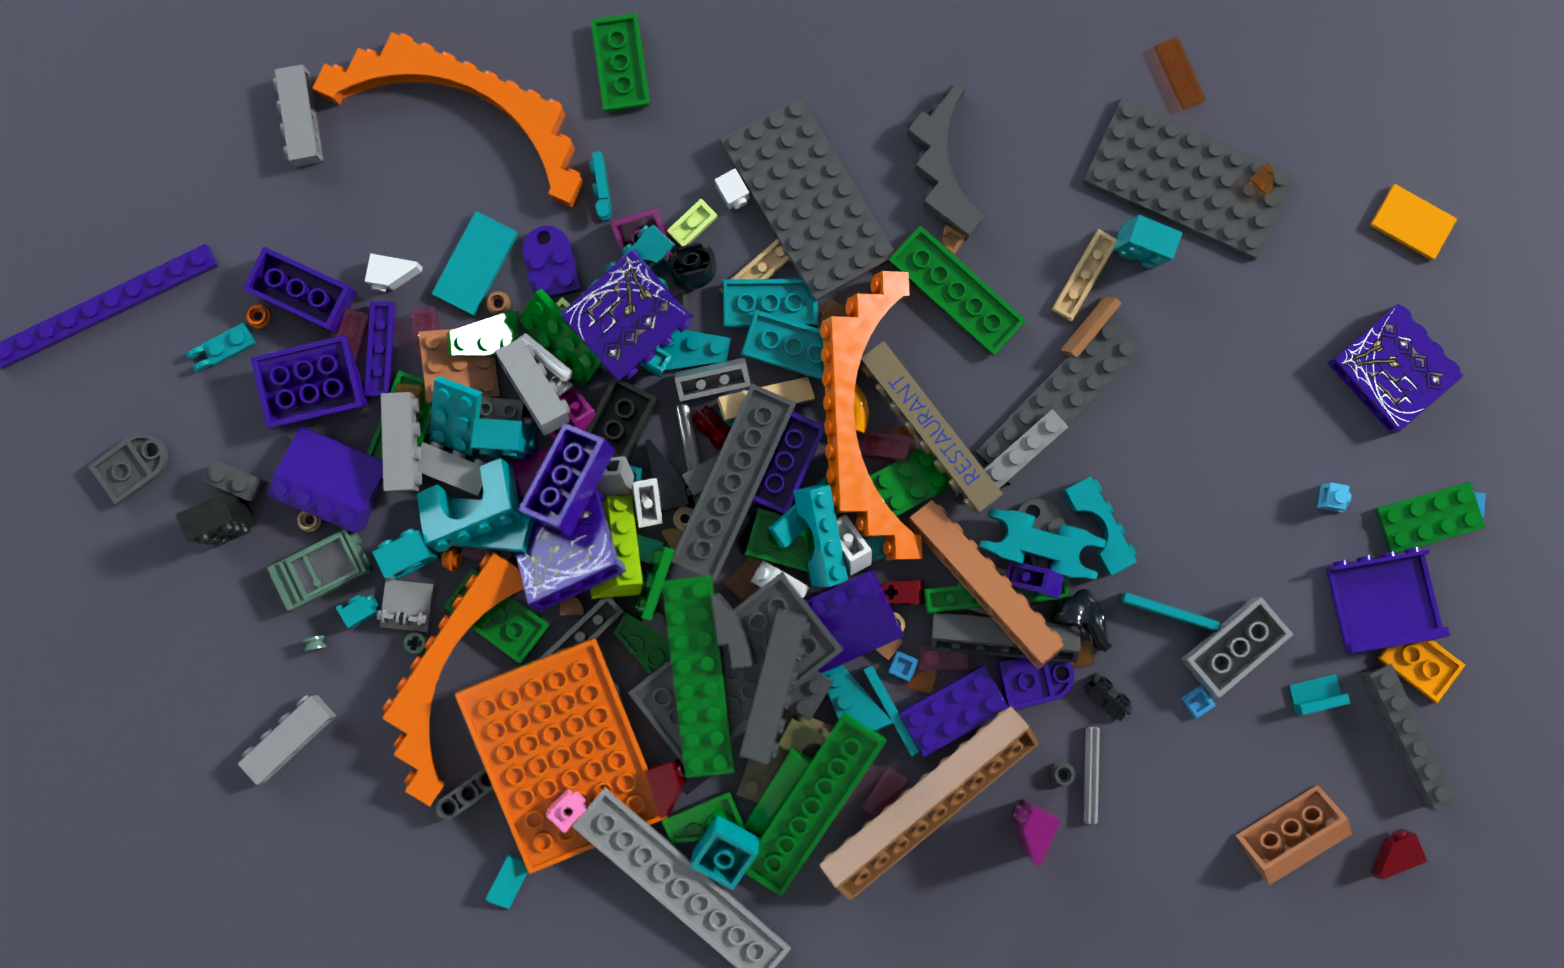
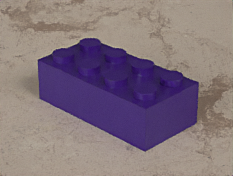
M264 246L242 288L247 293L334 334H337L357 294V291L350 286Z
M792 412L752 502L782 515L792 507L795 500L793 491L799 490L825 433L824 425Z
M564 423L518 510L530 520L570 537L615 449L605 439Z
M980 665L898 713L919 748L921 755L925 757L996 717L1000 711L1007 710L1009 707L986 666Z

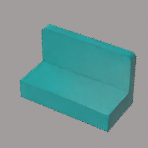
M1334 674L1288 686L1295 714L1305 715L1350 704L1348 694L1341 693L1337 676Z

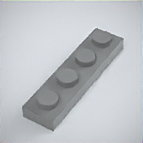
M1052 409L984 469L996 486L1000 488L1068 428L1067 424Z

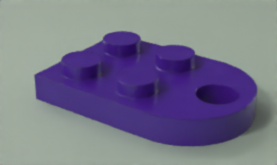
M541 226L532 230L525 238L523 255L533 295L541 288L550 298L581 291L571 245L567 236L560 229L553 226ZM542 233H548L551 236L549 243L545 245L538 243V237Z
M1014 658L997 662L1006 704L1013 709L1058 700L1071 690L1074 683V670L1070 662L1048 661L1039 670L1027 658ZM1060 666L1066 670V677L1063 680L1057 679L1055 675L1056 669Z

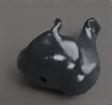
M1079 590L1073 596L1060 600L1052 612L1051 619L1054 622L1077 626L1081 636L1086 634L1084 626L1092 637L1094 647L1100 651L1106 652L1112 647L1108 638L1106 619L1096 597L1089 590Z

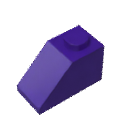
M1009 561L1005 574L1012 583V587L1059 599L1065 575L1051 569Z

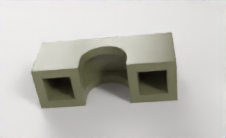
M798 716L797 719L791 717L778 743L780 744L779 746L788 751L793 748L802 753L803 749L809 744H819L822 746L830 732L821 727L818 731L809 727L811 722L801 716Z

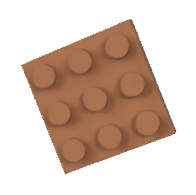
M454 329L419 331L426 404H432L434 379L438 376L482 392V397L499 398L495 357H448L447 332Z

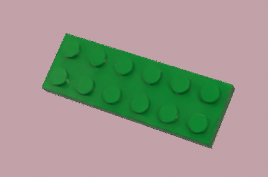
M921 225L888 260L899 272H908L909 281L993 357L1026 322V319Z

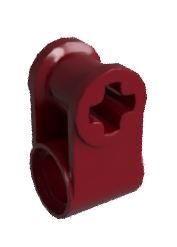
M925 580L891 581L881 585L883 591L888 590L889 586H891V590L896 591V594L891 596V600L886 595L889 604H925L923 592Z

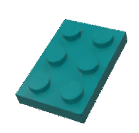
M441 376L434 379L429 440L473 456L476 453V449L471 448L474 418H480L482 392Z

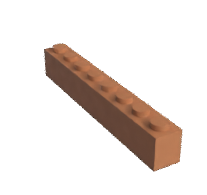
M931 500L910 517L908 526L916 535H921L925 545L1038 670L1061 651L1064 646L1061 636L1056 631H1051L1045 625L1046 621L1043 616L1038 612L1034 613L1028 606L1029 602L1022 594H1017L1014 591L1010 580L1004 575L1001 576L995 570V564L988 557H983L979 552L977 544L971 539L968 540L962 534L963 530L956 522L952 523L947 517V512L940 504L936 505Z

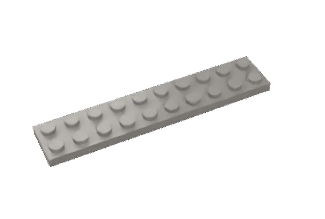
M606 787L602 789L586 808V811L572 824L576 831L736 968H775L790 951V945L718 883L690 868V859Z

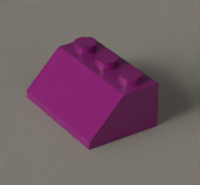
M1022 799L1021 803H1017L1012 811V816L1014 817L1013 824L1024 854L1035 865L1040 867L1061 820L1049 811Z

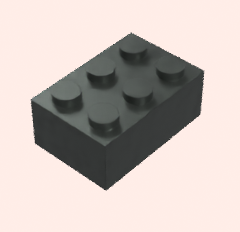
M613 377L586 432L605 439L615 449L612 457L626 456L629 462L659 400L657 397L623 380L617 381Z
M222 493L175 514L186 541L214 545L215 547L229 542L228 538L234 535L239 537L251 532L250 528L257 525L247 500Z

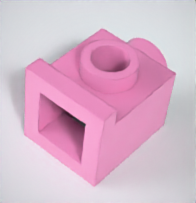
M568 788L547 809V817L565 833L586 811V800L579 792L575 791L573 793ZM570 807L573 811L570 814H566L563 810Z

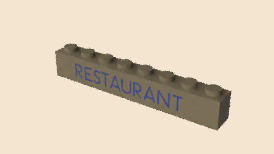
M883 341L865 354L860 361L862 365L860 370L867 379L871 377L876 383L874 387L882 398L884 396L888 398L891 402L889 407L897 417L899 415L902 416L905 420L903 425L911 435L915 434L919 438L920 442L918 444L926 455L929 453L935 459L933 464L941 474L945 472L950 478L948 481L950 487L956 493L960 491L965 498L963 503L971 513L975 511L978 515L1000 499L1003 493L887 344Z

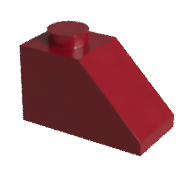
M679 758L653 766L645 771L660 819L673 811L686 783L684 765L680 764Z
M1405 829L1392 832V837L1384 839L1371 872L1374 877L1383 880L1428 862L1417 835Z

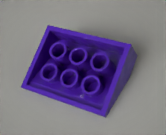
M346 335L250 357L266 427L269 429H279L369 408L367 398L364 395V385Z
M300 426L273 476L267 496L356 533L366 528L383 483V460Z
M874 570L806 600L807 604L843 648L842 652L817 670L821 673L904 637Z

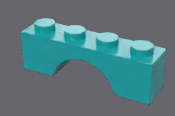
M646 225L637 234L639 240L634 245L629 243L621 251V254L624 257L631 249H637L643 256L642 260L659 263L675 244L655 225H652L650 228ZM613 260L604 271L607 272L616 262ZM598 278L595 279L588 288H590L598 280Z
M1090 476L1061 491L1073 513L1084 512L1090 514L1101 524L1104 534L1103 540L1106 541L1105 548H1100L1096 557L1106 576H1112L1137 563L1135 559L1137 553L1130 543L1127 544L1123 537L1125 531L1119 522H1115L1112 516L1114 513L1113 508L1101 496L1102 488L1096 479L1093 480Z
M830 485L810 486L793 491L798 515L808 523L814 538V554L811 560L807 562L812 586L830 587L848 581Z

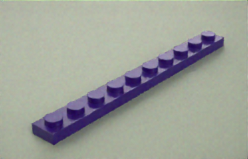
M205 243L0 341V369L12 366L218 267L209 245Z

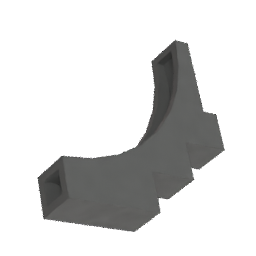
M959 80L955 86L950 85L943 94L945 99L941 104L936 103L929 111V115L924 111L918 117L914 115L906 127L909 128L907 137L925 150H922L914 161L917 163L915 172L934 186H930L924 193L923 198L925 200L922 207L943 223L966 237L965 239L968 240L980 225L984 216L970 204L960 190L952 173L948 157L947 134L949 122L954 108L966 89V85Z

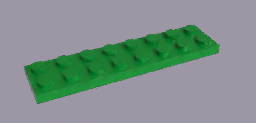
M712 575L665 580L662 588L685 778L734 773L735 763L721 647L718 645L711 595L714 594Z
M844 712L761 836L758 855L745 874L782 897L885 744L886 738Z

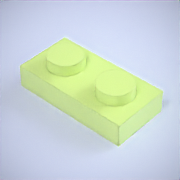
M700 199L667 230V233L681 247L688 245L714 222L718 215Z

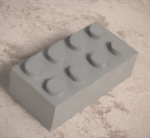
M1253 597L1224 621L1218 630L1210 633L1180 660L1211 697L1220 698L1292 637L1293 633L1262 597Z

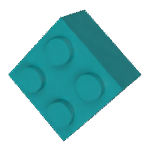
M1137 215L1121 225L1113 251L1120 253L1119 256L1124 259H1136L1141 261V265L1144 267L1155 268L1174 259L1183 232Z
M474 418L471 448L479 450V454L488 455V457L492 458L509 456L512 459L525 460L526 456H534L537 428L521 421Z
M414 529L404 531L400 534L401 538L393 542L390 539L378 545L379 549L372 552L384 578L398 580L440 559L437 551L424 544L423 532L419 530L414 531Z
M717 815L694 848L690 868L733 890L758 855L760 838Z

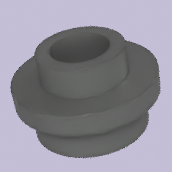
M1058 762L1052 767L1050 776L1056 785L1065 787L1074 781L1075 770L1069 763ZM1062 769L1066 771L1065 778H1059L1058 776L1059 771Z

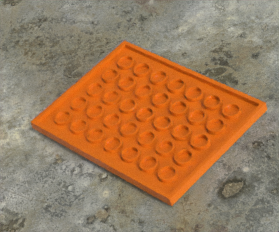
M596 637L455 692V697L529 874L595 848L572 825L564 833L547 817V809L568 788L573 793L577 791L584 797L586 808L602 789L606 787L649 825L667 818V816L661 819L659 817L645 771L648 769ZM567 807L563 811L566 814H570L573 810Z

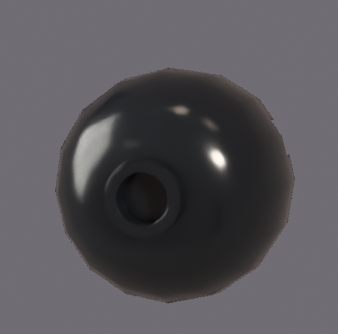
M701 243L688 244L676 250L677 254L673 258L670 256L667 265L674 281L685 289L702 288L715 277L717 268L716 258L712 248L709 246L704 248Z

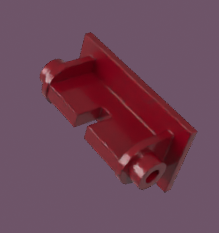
M706 405L696 412L692 421L695 427L710 439L712 446L721 451L731 428L726 423L719 428L717 425L722 421V418L712 407L709 408Z

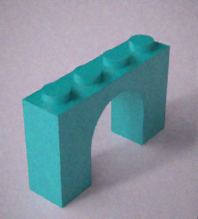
M502 458L480 466L483 498L479 507L471 515L463 519H455L451 495L439 485L418 492L417 499L424 544L437 552L445 551L453 545L467 542L472 537L489 533L494 528L511 524L514 520L521 518L522 514L518 510L520 503L513 467Z

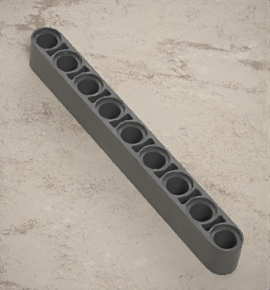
M614 682L618 695L621 697V688ZM486 769L481 770L437 803L436 812L440 818L450 820L494 790L493 786L487 784L484 780V776L487 773ZM466 787L474 789L475 796L473 799H468L465 796L464 791ZM446 801L454 804V813L450 814L445 810L444 805Z

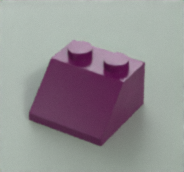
M658 206L611 222L620 252L629 243L634 245L639 240L637 234L646 225L649 228L655 225L667 236Z

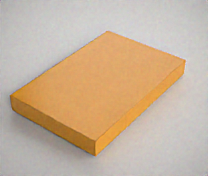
M1394 184L1370 226L1432 261L1438 255L1457 218Z
M1434 640L1383 648L1376 657L1382 664H1392L1400 678L1433 703L1440 701L1465 667L1464 663Z

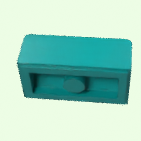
M512 853L507 856L485 899L486 901L510 909L528 874L523 859Z

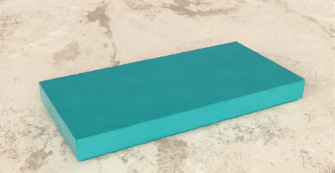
M475 211L432 295L475 317L519 233Z
M722 279L723 328H749L755 309L804 325L818 327V301H814L802 279Z
M755 309L741 356L822 381L824 362L821 359L823 338L820 335V329Z
M451 498L455 519H463L471 515L479 507L482 500ZM522 514L521 518L514 520L511 524L501 525L492 529L489 533L477 535L467 542L458 543L453 546L526 553L534 521Z

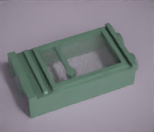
M342 529L318 543L267 567L287 611H296L373 572L370 567L372 561L366 552L363 553L359 545L362 541L357 532L354 533Z

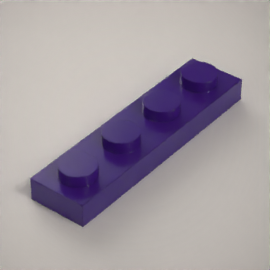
M370 301L364 395L367 397H381V393L391 392L396 316L395 302Z

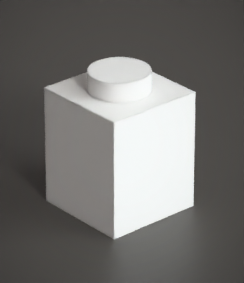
M736 168L715 179L716 188L729 210L732 208L739 209L748 203L747 200L750 199L749 191Z

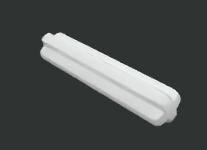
M523 334L519 337L525 345L530 344L536 355L534 358L563 382L572 378L573 371L530 335Z

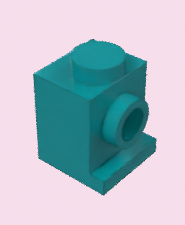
M371 594L363 597L357 595L347 601L348 606L339 605L335 607L347 628H355L378 613L376 609L378 603Z

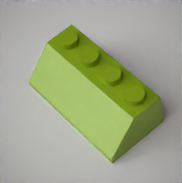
M632 494L606 496V500L601 503L617 558L624 563L626 572L590 588L591 599L641 595L643 583Z

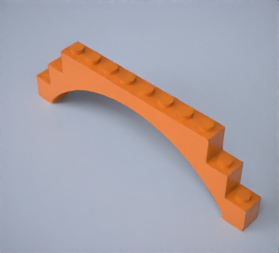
M391 32L381 55L369 48L366 51L358 48L347 70L336 64L332 67L324 63L312 89L320 97L338 105H341L342 100L361 91L401 82H427L451 86L472 93L493 104L508 115L535 146L547 172L551 187L548 194L551 200L573 209L584 186V182L579 172L570 168L566 171L575 148L569 137L560 133L557 136L566 116L559 102L553 99L544 100L540 98V94L530 89L526 92L520 89L519 85L513 81L506 80L504 82L499 80L498 76L490 71L481 72L470 62L464 61V63L456 61V58L447 52L438 53L427 43L422 42L420 45L404 33L398 35Z
M881 271L872 276L870 287L873 294L857 293L847 298L845 310L848 317L831 316L823 320L820 327V335L823 338L821 359L824 362L822 383L825 386L823 406L826 410L824 430L827 434L825 454L828 458L829 467L826 477L830 485L835 513H857L855 526L862 537H885L883 552L886 555V561L923 559L921 535H915L888 508L877 492L861 456L854 420V391L857 372L868 340L887 311L897 301L910 296L908 272Z
M493 551L491 556L489 554L484 556L479 564L482 569L477 576L472 574L465 585L468 590L464 596L460 594L451 605L454 608L450 616L445 615L437 626L441 630L436 637L430 636L423 647L426 649V652L422 658L419 656L415 658L410 666V669L413 671L408 678L403 676L395 688L399 692L394 699L389 697L381 709L385 711L382 719L406 733L405 735L400 733L393 746L396 749L393 755L417 769L416 771L412 769L405 778L404 782L407 784L405 792L428 806H431L444 786V780L437 773L430 742L431 703L442 668L457 642L485 612L500 601L524 590L519 566H516L495 551Z

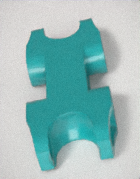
M988 510L987 517L1001 522L1005 527L1006 533L1004 539L999 543L981 540L979 543L980 549L990 552L1000 559L1018 563L1024 562L1025 554L1027 553L1052 560L1050 569L1065 575V577L1097 579V572L1085 568L1080 563L1079 553L1085 546L1105 548V540L1092 535L1086 530L1068 525H1061L1059 535L1033 528L1035 516L1015 510Z

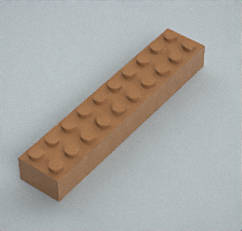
M1011 706L1007 710L1000 711L994 721L989 725L982 726L971 740L963 742L954 754L942 759L936 769L931 773L924 774L920 778L919 783L913 788L906 789L895 803L887 805L878 817L866 822L860 832L855 836L848 837L843 842V846L837 851L829 853L820 864L822 870L834 886L851 901L1038 746L1039 742L1031 728Z

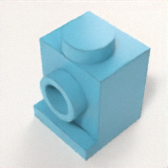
M1332 482L1322 484L1317 508L1342 513L1351 502L1350 486Z

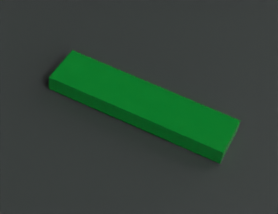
M793 748L790 749L746 820L744 827L761 836L763 835L810 765L811 758Z

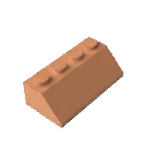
M1316 785L1235 836L1254 868L1267 884L1271 885L1352 835L1348 818L1327 794Z

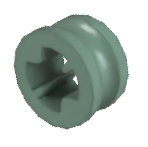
M419 632L410 633L404 639V648L411 654H420L426 650L423 647L427 642V638ZM417 636L419 637L418 641H421L422 644L414 650L412 649L414 646H410V641L415 640Z
M324 635L302 640V643L306 644L304 652L326 648V644L323 643Z

